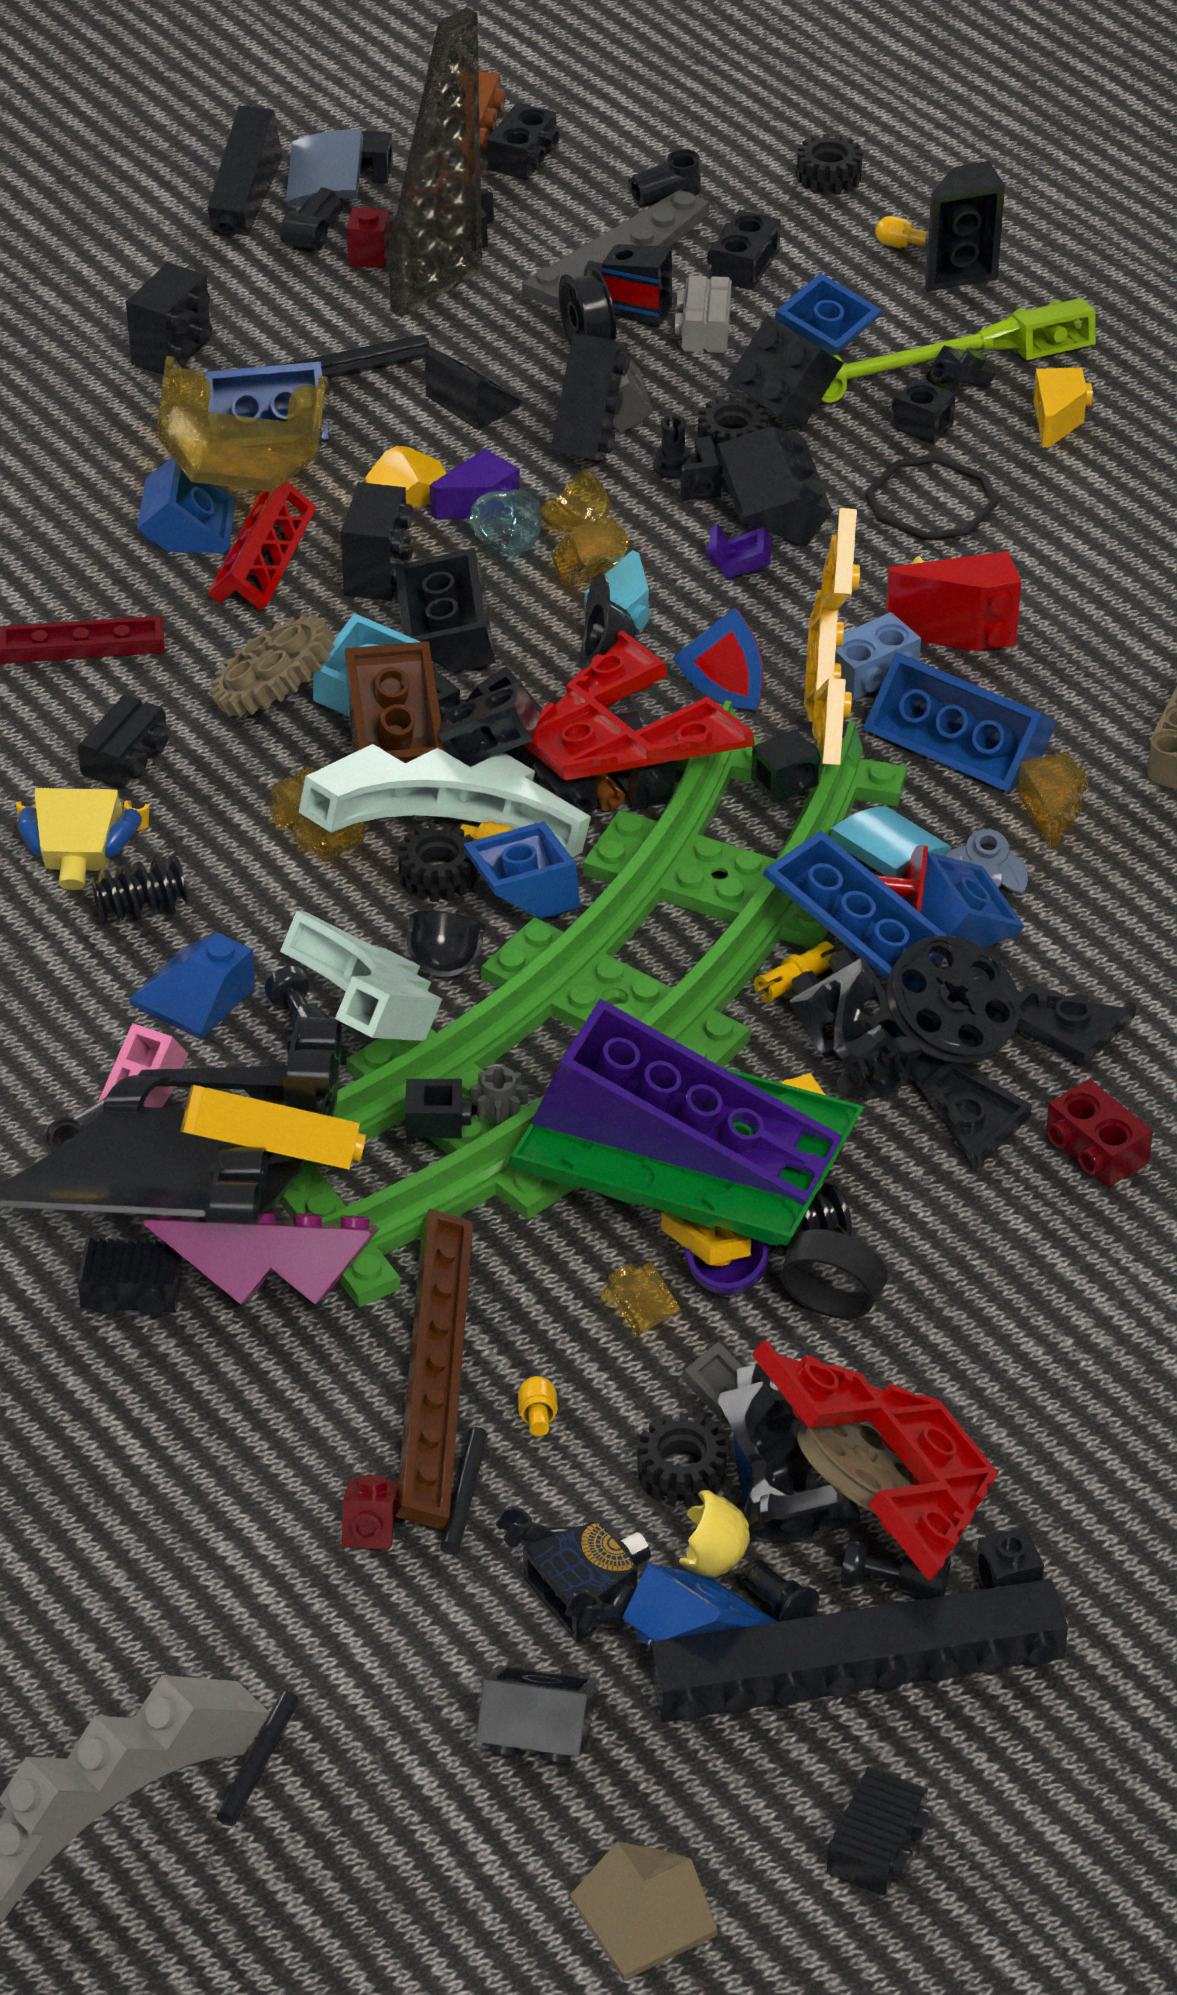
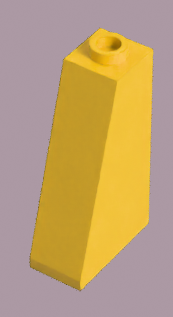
M196 1085L190 1087L180 1131L240 1146L265 1147L267 1152L350 1170L352 1161L360 1162L366 1134L358 1133L360 1123Z

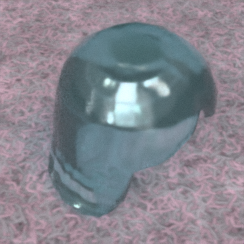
M522 489L487 492L480 495L473 503L469 518L470 525L475 535L481 541L498 548L507 555H520L529 551L534 546L541 532V505L533 494ZM509 533H512L506 543H499L495 541Z

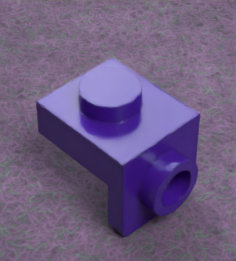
M719 524L710 527V543L706 544V551L712 565H718L726 579L746 572L757 571L763 566L771 564V537L765 527L728 540Z

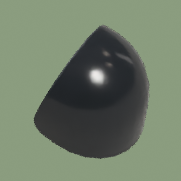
M440 911L414 912L409 917L407 928L409 954L413 961L420 966V969L428 974L438 977L458 975L472 966L479 956L485 926L473 918Z

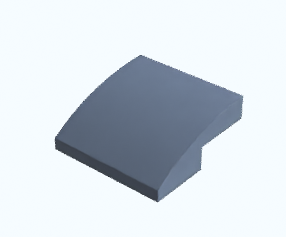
M362 129L322 132L292 141L286 195L287 206L302 207L313 193H317L321 187L333 190L337 198L358 199L363 146Z

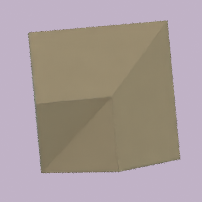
M617 1841L570 1894L571 1903L623 1981L718 1936L717 1926L692 1859L668 1851Z

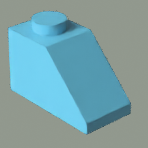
M632 550L605 575L609 583L610 600L628 611L633 619L636 632L646 626L650 617V609L648 608L649 589L640 555ZM589 589L585 591V611Z

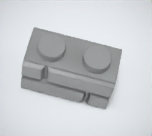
M689 275L686 278L685 290H678L675 336H682V348L684 351L702 352L703 349H706L710 353H725L727 350L732 280L729 277L712 276L711 279H707L706 276Z

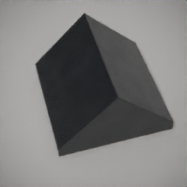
M428 346L426 349V397L476 430H480L514 411L522 403V400L471 367L431 346Z

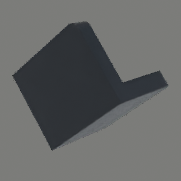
M362 131L361 165L373 166V183L388 184L393 165L392 133Z

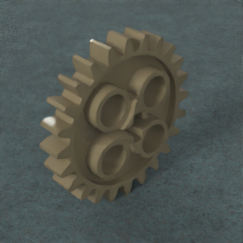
M303 614L297 621L294 617H290L284 625L277 622L271 631L267 632L264 629L261 631L260 636L248 639L243 649H236L234 651L236 654L234 658L223 662L225 668L215 672L217 678L211 681L210 684L213 688L209 692L223 713L226 712L228 716L236 713L238 717H241L247 711L252 715L260 706H263L266 710L270 707L272 701L277 699L279 702H282L285 695L291 692L296 693L302 682L312 680L309 675L312 672L320 671L322 669L320 663L330 659L331 656L328 652L335 648L332 643L335 638L322 618L318 619L316 615L308 618L306 614Z

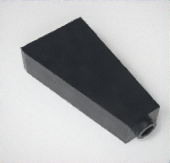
M238 105L208 204L211 227L214 232H221L227 235H249L282 161L274 109Z

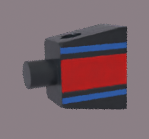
M617 244L613 246L603 263L590 260L587 262L584 276L592 268L597 269L601 273L609 289L615 313L652 327L659 328L672 308L671 247Z

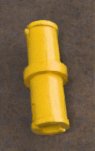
M824 941L800 956L792 954L784 958L781 966L764 975L757 976L754 979L756 993L767 987L769 990L759 998L766 1003L772 1002L775 998L792 990V979L803 972L813 971L818 976L832 969L828 961L837 951L826 957L824 953L833 949L834 946Z

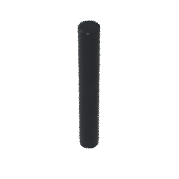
M473 1427L468 1432L450 1504V1516L445 1525L440 1545L441 1551L449 1555H456L460 1551L488 1433L480 1427Z
M282 1691L276 1700L217 1813V1819L224 1825L234 1826L237 1823L299 1703V1699L295 1694L289 1691Z

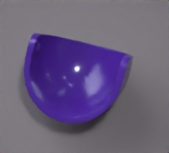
M753 1239L751 1241L750 1256L732 1260L730 1264L725 1266L708 1265L699 1257L692 1256L689 1248L684 1249V1254L693 1277L701 1286L715 1294L731 1296L750 1290L760 1281L768 1265L769 1251L767 1243Z

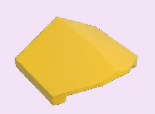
M395 446L384 452L365 477V483L406 487V504H411L412 508L430 504V484L447 473L439 460L407 446Z

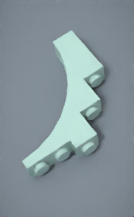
M374 744L307 775L299 807L300 814L329 832L337 831L355 823L383 817L413 815L450 817L475 822L493 821L509 825L514 829L545 821L571 857L582 853L591 818L588 814L533 782L535 771L504 752L494 755L472 767L467 766L439 748L407 763H403Z
M296 911L280 952L328 978L346 992L335 1019L372 1038L425 1041L442 998L428 992L431 982L417 975L420 966L386 948L375 947L307 912Z

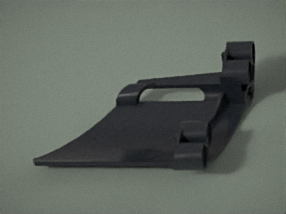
M294 1018L293 1035H288L287 1037L288 1060L286 1066L141 1070L138 1075L125 1077L115 1084L107 1094L103 1103V1112L82 1131L33 1166L0 1182V1207L205 1217L208 1223L257 1225L264 1214L271 1210L282 1198L306 1160L267 1152L265 1147L240 1146L182 1133L180 1131L185 1109L144 1107V1101L150 1091L156 1086L191 1087L196 1085L205 1088L245 1090L253 1099L333 1117L338 1098L337 1086L342 1043L341 1022L335 1018Z

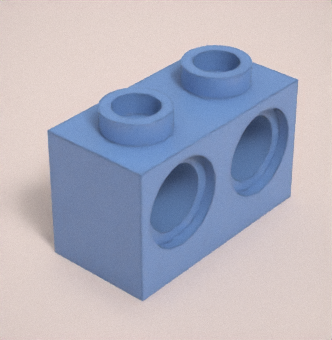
M892 612L844 633L842 646L836 648L835 663L841 664V679H846L845 691L852 693V700L874 692L881 687L896 652L920 662L921 638Z

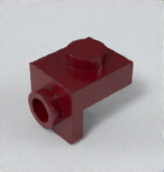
M362 1475L357 1480H349L343 1498L342 1545L344 1547L389 1550L392 1547L393 1519L397 1504L398 1482L387 1481L385 1477L380 1475Z

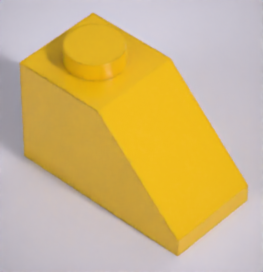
M1082 368L1036 369L1033 401L1042 447H1051L1084 423L1086 406H1092L1093 391L1092 384L1085 383Z

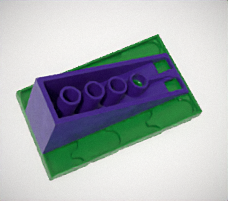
M600 998L561 1060L530 1126L511 1154L506 1165L571 1188L577 1185L628 1204L641 1203L712 1229L716 1225L770 1245L777 1246L782 1244L787 1246L865 1106L721 1067Z

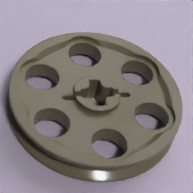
M866 1422L811 1429L804 1424L798 1430L797 1439L799 1446L811 1465L831 1485L838 1488L842 1494L873 1513L875 1512L868 1504L879 1490L916 1485L912 1480L909 1469L897 1454L885 1446L882 1441V1435L878 1430Z

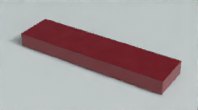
M163 616L0 626V664L165 653Z

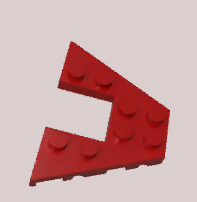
M622 630L617 633L618 642L605 655L597 654L592 659L591 665L581 670L565 686L567 693L556 705L549 702L540 711L533 741L523 746L563 780L567 781L752 747L755 745L750 728L708 696L637 731H634L608 710L607 707L614 705L618 700L636 691L645 690L653 683L668 677L665 663Z
M762 1341L752 1356L790 1403L792 1411L798 1420L806 1424L809 1429L871 1421L882 1435V1441L885 1446L897 1454L909 1469L912 1480L916 1485L879 1490L868 1505L879 1517L882 1528L897 1540L928 1581H932L945 1565L943 1563L958 1543L960 1535L967 1528L974 1516V1511L986 1496L987 1489L999 1474L940 1400L923 1394H913L907 1389L891 1383L883 1390L871 1386L862 1373L835 1364L826 1365L809 1355H805L801 1361L777 1354L770 1342Z

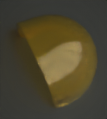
M583 470L576 475L556 498L549 499L538 511V515L545 523L559 531L567 533L581 532L608 516L610 500L605 488L598 479L589 471Z

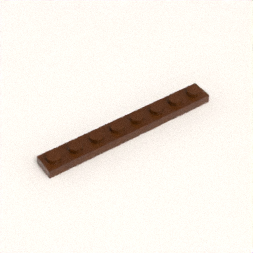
M429 1209L422 1223L395 1517L443 1530L450 1516L473 1222Z

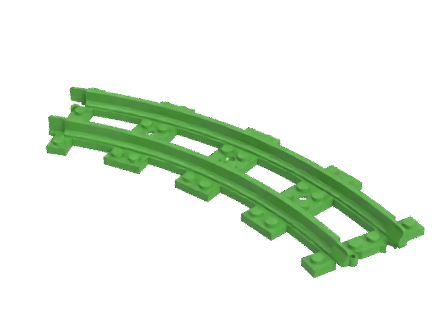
M725 700L723 708L738 719L732 708V701ZM849 721L841 746L840 765L822 764L823 750H818L821 757V764L818 768V785L805 790L809 792L802 811L777 859L703 836L724 796L730 779L754 782L751 779L752 747L677 760L676 770H682L684 773L659 820L654 821L619 810L583 861L584 876L610 884L593 904L565 932L534 917L481 966V979L499 989L437 1033L430 1028L425 1041L379 1038L346 1058L347 1072L357 1080L338 1090L337 1105L333 1117L360 1123L358 1133L366 1134V1142L405 1120L406 1079H462L463 1098H470V1086L478 1084V1073L480 1071L485 1072L483 1071L484 1068L522 1041L549 1017L552 1016L580 1031L600 998L713 1063L725 1067L750 1042L751 1028L721 1012L748 983L778 942L782 939L813 949L824 941L829 942L833 936L828 929L763 875L765 869L819 831H823L830 837L831 828L849 817L855 800L898 807L907 779V766L861 759L863 746L856 728V721ZM754 736L755 745L762 743L758 737ZM716 871H722L728 876L719 880L713 878L711 874ZM660 900L732 923L712 948L674 988L613 958L642 925ZM543 1095L529 1106L526 1104L520 1105V1112L503 1123H493L485 1117L479 1118L476 1114L472 1116L471 1126H462V1138H428L443 1150L447 1156L347 1207L316 1166L321 1163L306 1160L293 1183L280 1199V1203L292 1219L294 1214L313 1213L321 1214L322 1222L341 1223V1216L370 1217V1225H376L379 1228V1231L338 1280L358 1308L400 1290V1276L384 1255L421 1237L423 1219L429 1209L458 1217L497 1195L528 1221L579 1186L575 1185L574 1188L506 1165L511 1154L530 1126L544 1097Z

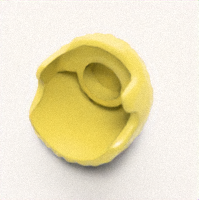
M702 1490L698 1495L704 1504L693 1506L687 1511V1516L697 1525V1528L688 1539L689 1547L686 1557L680 1558L679 1563L694 1574L702 1577L716 1578L730 1571L743 1558L750 1541L749 1524L742 1511L728 1502L726 1498L717 1496L711 1491Z

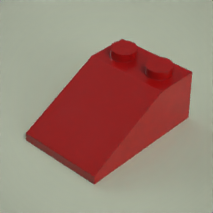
M1008 551L888 567L885 614L892 612L921 638V642L973 651L1016 646L1022 582Z

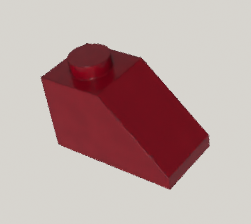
M352 207L347 225L348 266L385 268L396 227V219L390 210L376 209L374 207Z

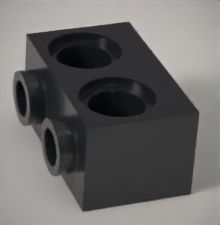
M516 102L487 139V170L528 180L535 169L542 166L544 158L549 151L555 149L558 144L560 129L556 127V112Z
M738 210L732 221L724 225L718 241L713 242L709 248L707 263L711 265V277H729L732 280V286L753 291L780 250L781 219Z
M521 681L445 709L438 737L449 755L468 766L532 742L539 713Z

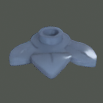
M992 829L978 830L970 835L966 845L952 849L945 856L983 866L998 889L1001 885L1005 889L1021 895L1026 890L1028 882L1027 868L1019 857L1009 851L1007 839L998 831ZM988 845L995 849L985 850L981 846Z

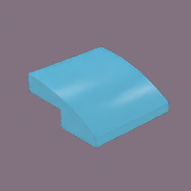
M887 806L873 807L853 814L833 826L830 838L851 855L885 876L902 878L905 875L911 855L917 846L926 845L928 846L929 853L946 856L952 848Z

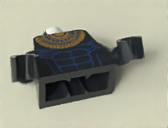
M509 1506L505 1509L496 1526L499 1529L507 1530L504 1541L509 1547H517L520 1543L524 1545V1580L576 1643L586 1638L599 1627L619 1628L624 1624L625 1620L622 1617L637 1588L638 1570L636 1566L651 1559L650 1548L640 1533L636 1532L616 1542L601 1523L590 1522L582 1526L547 1527L532 1522L530 1515L519 1507Z

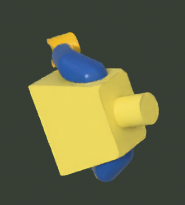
M35 788L36 803L34 805L25 807L22 806L21 801L16 802L20 834L31 852L43 857L45 868L60 870L59 885L68 890L83 889L85 887L86 870L99 871L101 868H107L110 858L120 853L135 832L146 829L149 826V804H145L143 808L134 809L132 808V802L126 800L124 802V812L122 813L118 790Z

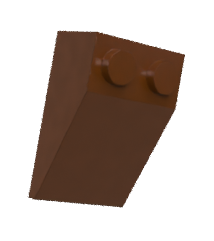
M429 641L345 648L353 751L357 752L374 744L403 763L414 760L436 748L446 752L444 745L438 737L441 717Z

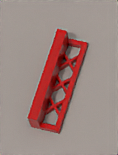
M282 476L257 496L207 594L220 603L236 590L256 608L262 610L268 605L317 506ZM286 499L301 511L300 516L290 515ZM273 525L282 526L287 541H278ZM261 550H270L274 565L265 564ZM248 574L257 575L262 588L261 592L246 580Z

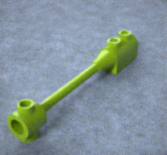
M1082 298L1065 302L1054 300L1047 306L1035 309L1019 308L1013 314H1010L1008 318L984 328L974 335L843 364L821 400L827 403L838 401L847 389L848 379L934 360L944 345L961 350H966L967 347L975 350H1015L1025 360L1095 345V309ZM832 355L838 360L842 361L838 355Z

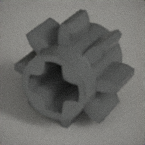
M494 1066L485 1072L480 1071L478 1073V1084L470 1086V1098L472 1099V1104L477 1105V1116L479 1118L485 1117L490 1122L503 1123L520 1112V1105L528 1104V1086L521 1085L520 1072L514 1073L507 1067Z

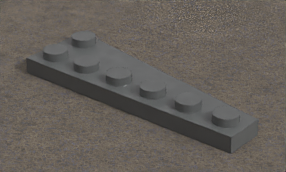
M678 190L551 266L539 269L534 276L522 283V295L560 311L558 291L562 275L568 274L572 278L583 277L585 266L589 260L603 263L613 246L617 244L671 247L709 215L710 202L694 196L690 192Z

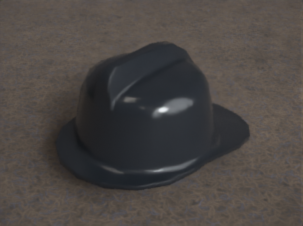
M598 573L594 577L587 596L585 631L580 653L581 670L589 667L592 659L597 654L605 655L618 642L617 633L623 630L635 639L633 619L626 609L610 600L608 579L602 573Z

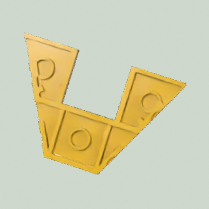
M839 508L837 536L832 535L829 552L822 572V589L817 591L814 609L809 621L804 707L805 711H807L809 722H813L812 732L814 739L817 740L818 750H823L822 764L840 765L844 717L849 718L852 704V693L845 691L846 679H841V664L835 663L836 648L842 646L844 637V622H837L838 609L848 598H851L852 590H858L860 580V565L853 564L857 509Z

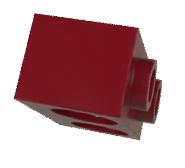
M1091 1079L1086 1080L1051 1101L1048 1107L1046 1136L1049 1137L1053 1145L1063 1149L1075 1159L1086 1173L1094 1175L1108 1188L1149 1163L1153 1130Z

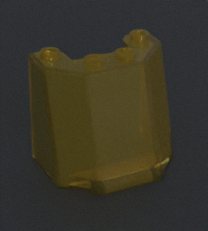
M166 356L156 437L191 482L274 492L318 457L326 428L330 396L329 381L326 376H319L318 386L305 385L297 388L289 399L287 422L209 412L211 385L207 377L196 370L182 369L175 357Z

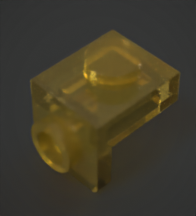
M651 1261L638 1269H635L633 1264L629 1263L607 1277L611 1285L599 1294L604 1303L614 1298L637 1337L681 1311Z

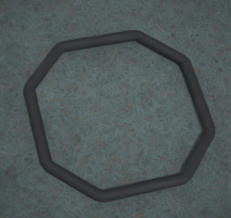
M938 455L896 460L866 491V496L878 521L926 540L968 535L998 504L996 493L989 477L985 473ZM938 463L981 480L990 502L964 528L927 532L882 514L874 493L899 467Z

